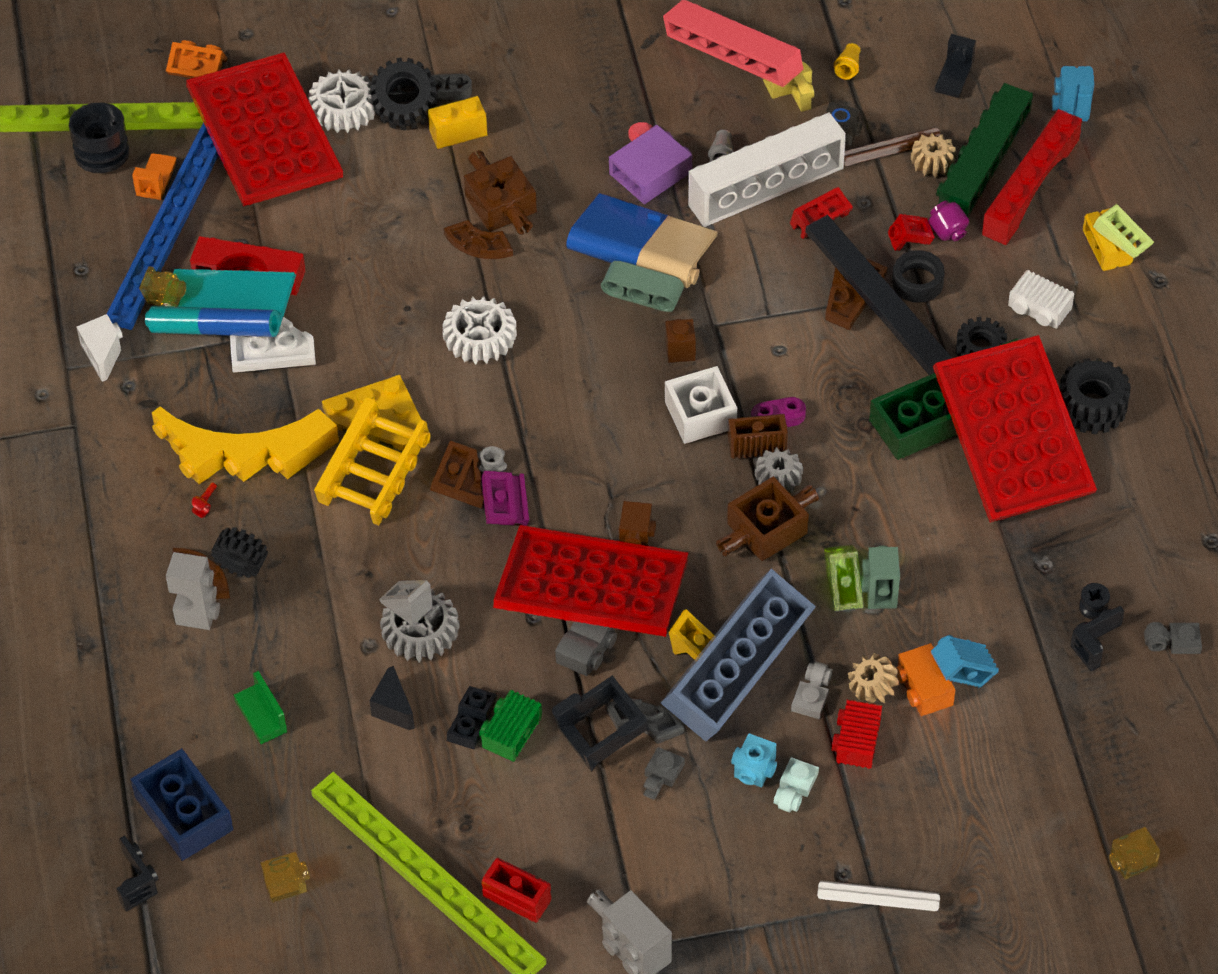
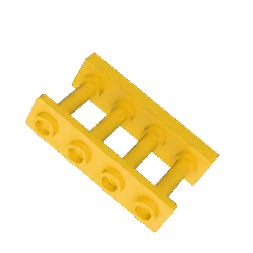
M365 397L314 489L318 502L329 506L332 499L338 496L370 509L373 524L379 526L382 519L387 518L390 514L395 495H399L402 492L407 473L415 468L418 453L429 442L430 432L427 422L420 419L414 430L381 417L376 400ZM378 427L409 439L401 453L368 440L367 436L370 430ZM365 450L396 462V465L388 476L357 464L354 459L359 451ZM352 473L382 485L383 488L377 499L368 497L343 487L342 481L345 475Z

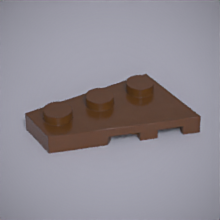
M867 259L884 279L887 275L888 267ZM835 267L825 320L850 331L867 303Z

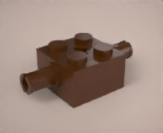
M477 150L479 158L475 152L471 153L468 161L476 171L464 175L465 197L489 232L512 223L518 234H524L521 227L528 233L532 229L533 224L527 216L537 212L536 191L512 156L490 164L483 151Z
M774 476L728 503L727 524L734 531L716 541L718 550L726 557L736 549L746 545L761 561H764L808 534L809 514L804 508L819 500L817 491L813 489V486L807 485L804 489L791 495Z

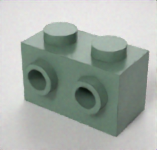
M869 547L868 559L862 560L863 575H861V592L867 593L868 609L897 608L900 582L898 547Z

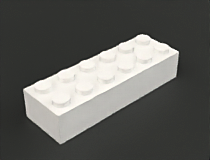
M829 112L822 116L814 117L810 121L798 126L790 127L788 130L774 136H768L764 140L750 146H744L738 151L720 156L709 163L699 165L689 170V207L703 227H706L844 168L846 133Z

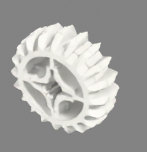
M350 69L346 73L338 70L337 74L328 72L327 77L320 76L319 81L313 83L312 89L309 90L308 98L321 126L324 125L327 131L334 128L338 133L341 129H345L348 133L350 128L359 130L360 124L367 126L368 121L374 119L375 110L370 92V85H373V83L370 82L368 76L362 77L360 71L352 74Z
M472 296L470 302L462 299L460 306L453 305L452 312H447L446 320H444L442 325L443 340L448 350L453 351L455 358L462 356L464 362L473 359L475 365L478 360H483L486 364L490 358L498 361L499 354L506 355L508 348H513L514 340H516L517 336L516 320L511 309H506L504 302L497 304L495 298L486 301L484 296L481 300H476ZM496 326L500 328L497 333L494 331ZM462 327L465 329L463 334L459 332Z

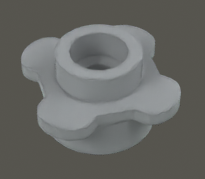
M490 446L477 454L478 460L481 462L479 470L482 474L484 471L504 472L507 469V464L503 459L505 456L503 449Z

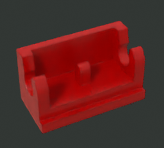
M836 187L794 209L790 225L793 229L800 227L802 231L800 237L804 239L808 237L805 232L807 225L826 215H829L832 220L839 216L844 218L849 215L853 206L840 188Z

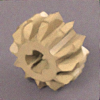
M933 133L929 137L921 135L919 141L914 142L911 152V160L915 170L922 171L924 177L928 174H933L936 178L938 173L946 176L951 164L955 163L956 150L952 140H945L943 134L939 137H935Z
M873 653L870 659L862 655V663H853L855 671L848 673V678L851 681L849 688L855 693L859 701L863 702L866 700L868 703L874 704L879 699L880 702L885 703V695L894 696V690L891 687L899 685V680L896 677L898 670L892 665L889 658L885 656L880 658L878 654Z

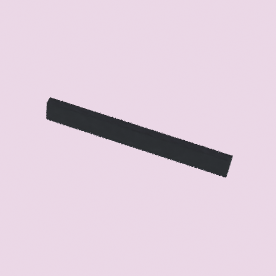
M829 215L806 226L805 232L928 375L935 373L933 369L935 363L952 358Z

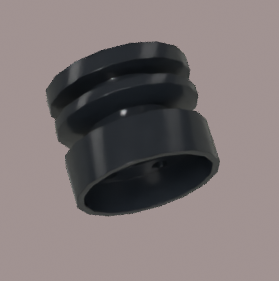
M99 102L83 105L74 111L69 118V131L77 165L85 171L92 173H107L124 165L129 158L130 149L126 135L125 119L121 110L112 104Z

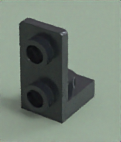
M954 34L950 35L947 58L935 85V92L956 98L960 97L974 63L976 40Z
M1118 606L1113 610L1107 609L1094 620L1082 622L1073 630L1070 646L1090 672L1101 665L1103 647L1097 638L1122 625L1125 611L1122 606Z
M124 835L119 838L122 851L138 874L136 877L126 879L121 886L116 888L120 904L127 912L158 894L155 882L159 879L151 864L145 866L141 860L144 857L136 842L130 844Z

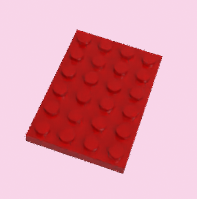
M285 52L186 80V87L243 207L343 178V170Z
M1039 335L940 361L933 365L935 375L990 523L1091 495L1097 491Z
M519 525L494 597L493 608L666 637L688 563L689 553Z

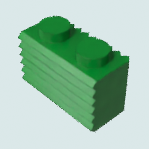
M510 690L505 698H499L494 708L495 715L491 721L486 720L483 723L479 735L482 739V748L515 762L516 757H518L542 719V705L539 701L536 702L534 699Z

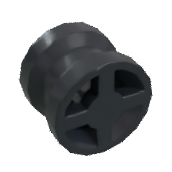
M1090 583L1083 587L1079 610L1084 617L1094 620L1103 611L1108 609L1110 601L1108 588L1100 583Z

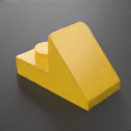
M687 609L683 610L669 631L673 653L677 655L686 652L695 660L714 637V634Z

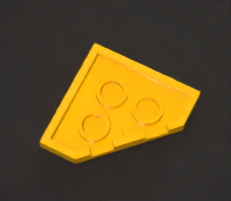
M400 375L322 401V407L326 416L337 425V430L343 431V429L348 430L365 397L376 400L380 416L414 430L421 419ZM378 427L372 428L367 436L368 440L376 443L383 441L392 444L394 449L400 451L404 450L409 439Z

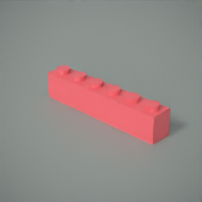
M682 0L663 16L668 37L781 87L787 85L804 70L801 52L797 47L719 15L698 4Z

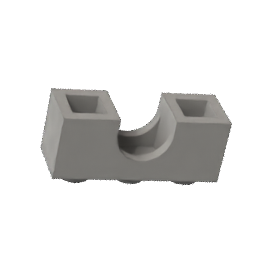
M173 552L166 573V581L169 593L177 594L173 606L176 625L210 630L213 619L217 620L219 616L220 603L216 602L217 587L213 586L214 572L210 570L208 557Z

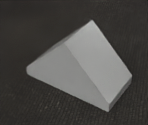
M427 580L398 581L379 599L384 606L412 626L433 608L431 587Z

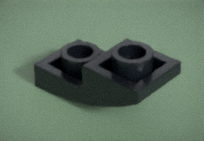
M469 686L458 705V714L447 732L446 741L474 750L481 737L479 735L483 723L489 720L497 694Z

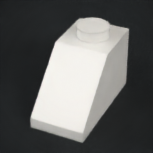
M106 314L77 326L80 344L102 382L108 379L121 352L119 339L123 338L118 324H112Z

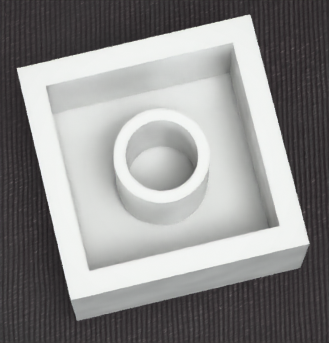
M718 366L665 381V403L684 444L728 431V419L737 418V406Z

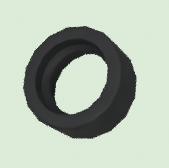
M923 250L906 252L896 260L893 266V288L900 297L907 301L920 303L933 300L941 293L944 286V265L940 258L933 253ZM911 269H924L933 274L934 279L926 284H914L904 279L902 274Z

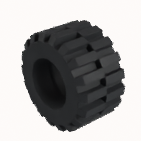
M396 58V63L392 64L391 60L386 62V68L380 66L377 69L378 76L373 75V85H370L372 103L376 115H380V119L384 124L389 122L390 127L394 129L397 125L400 126L401 130H406V126L416 129L417 123L420 122L424 125L427 122L428 109L437 107L438 95L434 76L432 77L428 67L424 69V65L420 61L414 64L411 58H407V62H403L402 58ZM402 84L412 85L420 91L416 99L407 104L395 103L389 98V95L395 87Z
M1086 358L1083 363L1080 361L1074 362L1073 367L1068 366L1065 374H1062L1059 389L1074 429L1078 427L1080 432L1086 433V431H1091V434H1098V431L1106 433L1109 432L1110 427L1113 429L1117 428L1119 422H1123L1125 419L1131 384L1128 383L1129 378L1127 374H1122L1123 369L1119 366L1114 367L1113 362L1107 361L1105 363L1100 358H1096V361H1091L1090 358ZM1094 393L1101 395L1104 398L1093 399L1085 396L1084 394Z

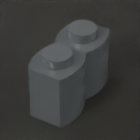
M573 622L570 630L563 636L555 650L556 663L588 676L593 669L597 670L606 649H611L617 639L615 628Z

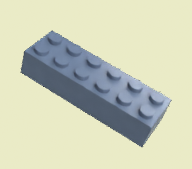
M770 569L759 579L662 700L661 704L706 742L719 731L816 606L773 569Z

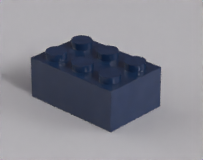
M182 748L130 779L136 800L181 861L234 830L230 811Z

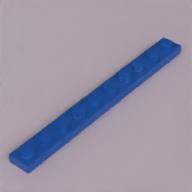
M204 123L107 312L112 324L117 323L121 328L133 329L219 156Z

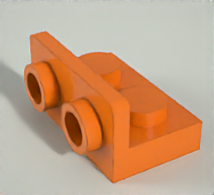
M182 40L181 43L172 42L166 73L185 78L209 74L221 70L222 62L226 63L227 56L220 47L215 45H206L205 48L199 47L196 43Z

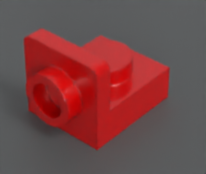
M899 214L888 230V236L895 251H900L906 242L930 245L935 238L926 217Z

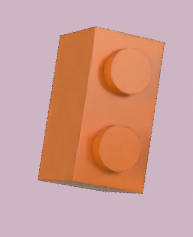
M931 643L900 653L896 667L898 670L896 677L900 684H905L909 703L912 707L917 708L920 716L954 706L955 688L951 681L945 680L933 658L931 650L934 647Z

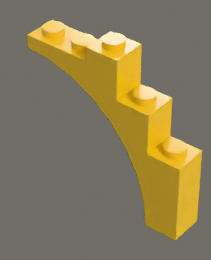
M161 406L152 412L154 422L152 428L159 438H165L175 453L179 455L181 462L179 467L182 473L187 478L192 477L199 485L223 467H225L229 474L238 476L244 482L267 464H269L274 472H280L289 479L339 442L337 425L320 409L315 410L301 420L281 428L244 434L213 432L192 426L175 418Z

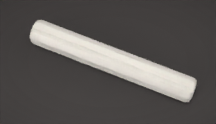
M820 881L818 885V898L930 911H937L939 909L940 895L935 892Z

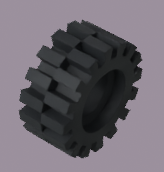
M977 317L976 322L972 318L968 319L967 324L964 322L961 325V329H958L956 354L959 357L1007 342V333H1005L1003 326L999 327V322L996 320L992 324L991 318L986 317V321H982V317ZM984 339L992 345L978 347L973 345L971 341Z
M228 527L221 531L211 550V555L215 558L214 561L217 564L221 563L220 567L222 569L228 568L231 574L236 572L237 576L243 577L245 575L246 578H250L251 575L255 577L259 573L268 555V551L260 538H254V534L250 533L248 535L244 529L238 531L236 527H232V529Z

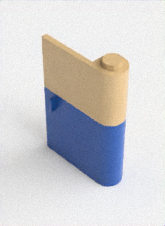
M599 193L571 227L566 247L567 249L609 263L622 261L677 277L683 282L685 288H689L691 284L695 285L699 276V269H696L697 262L717 237V231Z

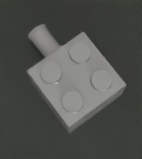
M602 889L596 891L598 897L594 893L591 894L587 904L602 917L603 946L612 956L616 954L622 960L623 967L628 974H656L672 962V932L631 890L614 903Z

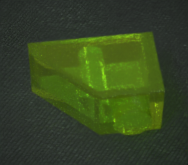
M853 545L824 548L826 575L834 611L863 608L857 549Z

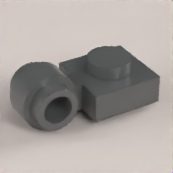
M1153 622L1148 624L1144 631L1145 644L1151 651H1162L1166 648V645H1170L1171 654H1201L1202 642L1199 623H1170L1167 631L1162 623Z

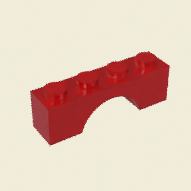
M199 236L190 259L191 269L294 272L296 277L290 295L296 296L306 271L303 253L273 249L267 246L249 245L242 242L219 240L213 237Z

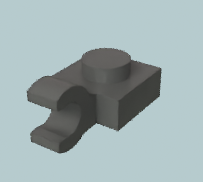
M658 747L645 768V776L648 778L644 783L646 790L643 796L655 800L663 784L672 787L685 765V758Z

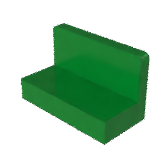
M256 671L253 673L255 685L234 694V700L262 745L287 733L284 712L260 672Z

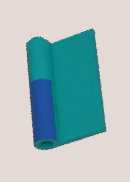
M174 269L163 305L152 306L146 312L145 325L151 333L276 337L296 275L294 272Z

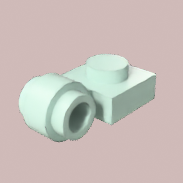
M792 757L790 758L774 797V804L778 805V809L789 813L792 810L798 811L803 796L808 797L818 776L819 767Z

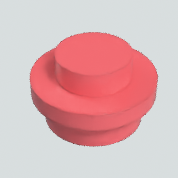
M645 122L633 124L628 131L629 139L631 141L635 140L653 128V126Z

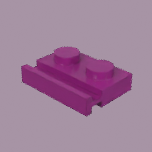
M484 471L481 478L486 524L514 526L515 523H520L527 526L529 514L524 474L520 473L519 476H514L509 472Z

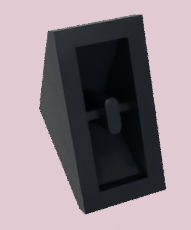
M394 666L389 667L369 700L371 715L407 730L415 729L413 712Z

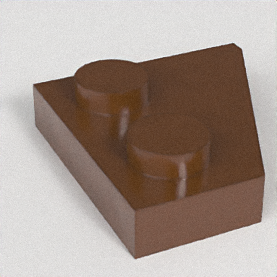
M450 440L430 490L482 508L484 496L481 492V476L478 469L477 450Z

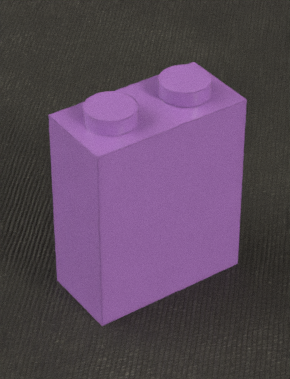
M656 125L609 156V174L643 204H646L689 175V170H692L693 157L687 147L680 145L668 131H664Z

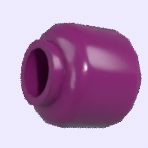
M947 200L943 201L930 211L929 224L941 240L948 241L952 239L956 242L966 235L965 229L969 225V218L956 202L949 203Z

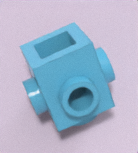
M749 733L742 748L737 747L733 754L731 764L735 765L734 777L744 784H754L762 787L766 778L771 779L776 770L777 744Z

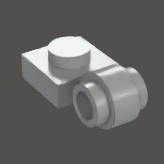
M817 661L815 664L809 663L805 680L810 681V684L800 681L791 705L792 712L820 719L829 689L822 686L829 685L833 669L828 668L827 664Z

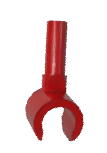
M211 483L200 497L195 496L192 499V513L200 518H204L211 509V504L207 501L217 488L215 483Z

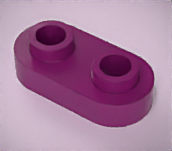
M796 397L761 402L752 408L751 417L763 416V413H769L766 415L785 414L787 427L796 426L805 420L806 405L801 399Z

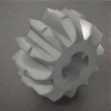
M776 447L774 453L765 450L763 457H758L755 477L756 480H759V485L774 476L787 491L792 493L795 486H799L803 474L802 463L799 462L798 454L790 455L789 448L784 452H780Z

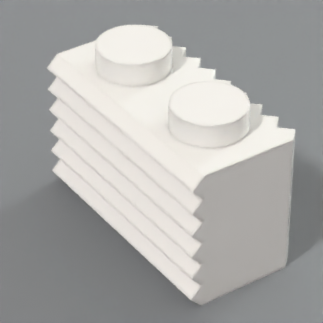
M1026 270L1010 291L1008 306L1012 307L1018 314H1026L1035 318L1042 326L1049 325L1057 329L1072 309L1074 293L1064 289L1063 286L1054 284L1053 281L1045 280L1039 274L1035 275L1034 272L1031 273L1029 270Z

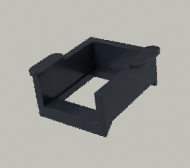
M613 675L582 696L577 693L570 695L552 709L559 731L591 772L602 760L643 732L650 731L646 716L643 715ZM613 700L629 721L591 748L574 725Z

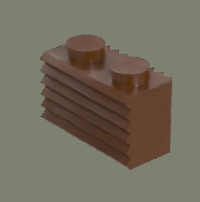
M785 414L728 419V442L731 458L735 459L737 457L740 459L747 456L751 458L753 455L755 457L758 455L763 456L765 450L774 453L776 447L780 452L787 450L788 430Z

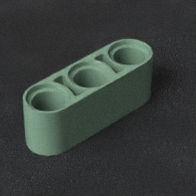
M613 261L601 283V289L607 295L660 311L671 312L675 309L683 292L684 284L677 277L622 261Z

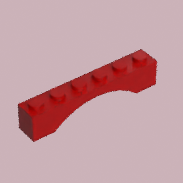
M1060 109L1057 110L984 214L983 236L1004 245L1008 244L1019 228L1031 200L1045 177L1059 161L1068 157L1079 141L1082 118Z

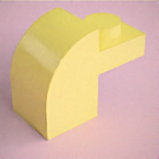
M803 61L804 70L784 87L763 79L772 99L792 94L801 112L811 109V99L814 98V89L811 84L812 70Z

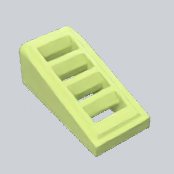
M1115 204L1098 217L1093 225L1101 235L1134 259L1154 243L1118 204ZM1128 234H1130L1131 236H1133V237L1130 238L1129 240L1126 238V236H1127ZM1137 240L1140 241L1141 244L1136 248L1132 245Z

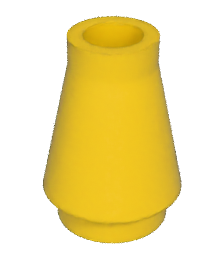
M847 44L844 51L834 62L835 74L841 79H851L859 71L860 47L857 44Z

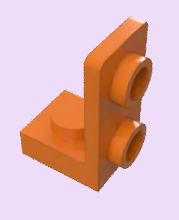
M152 153L145 169L135 167L132 177L136 196L162 200L177 163L176 157Z

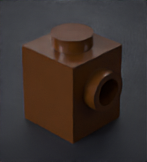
M693 319L665 321L668 363L696 361V339Z
M623 501L619 541L648 546L649 537H655L656 520H652V504Z

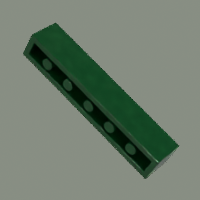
M1006 83L1002 85L999 92H994L989 109L983 110L979 126L973 127L970 133L969 143L967 146L963 145L961 147L957 163L951 164L946 181H941L938 186L936 196L939 197V203L946 200L949 203L956 202L969 218L1031 112L1033 93Z

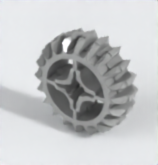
M431 588L433 608L414 626L403 621V625L397 628L402 618L388 608L383 609V618L380 621L382 638L386 641L389 650L394 649L397 657L404 654L407 661H409L414 656L420 663L422 657L427 656L432 661L433 654L436 653L442 656L444 648L451 649L452 641H456L458 636L457 631L460 625L456 608H453L451 599L445 600L443 592L435 596V591ZM442 621L443 623L440 626V628L436 632H433V629L437 627V624Z

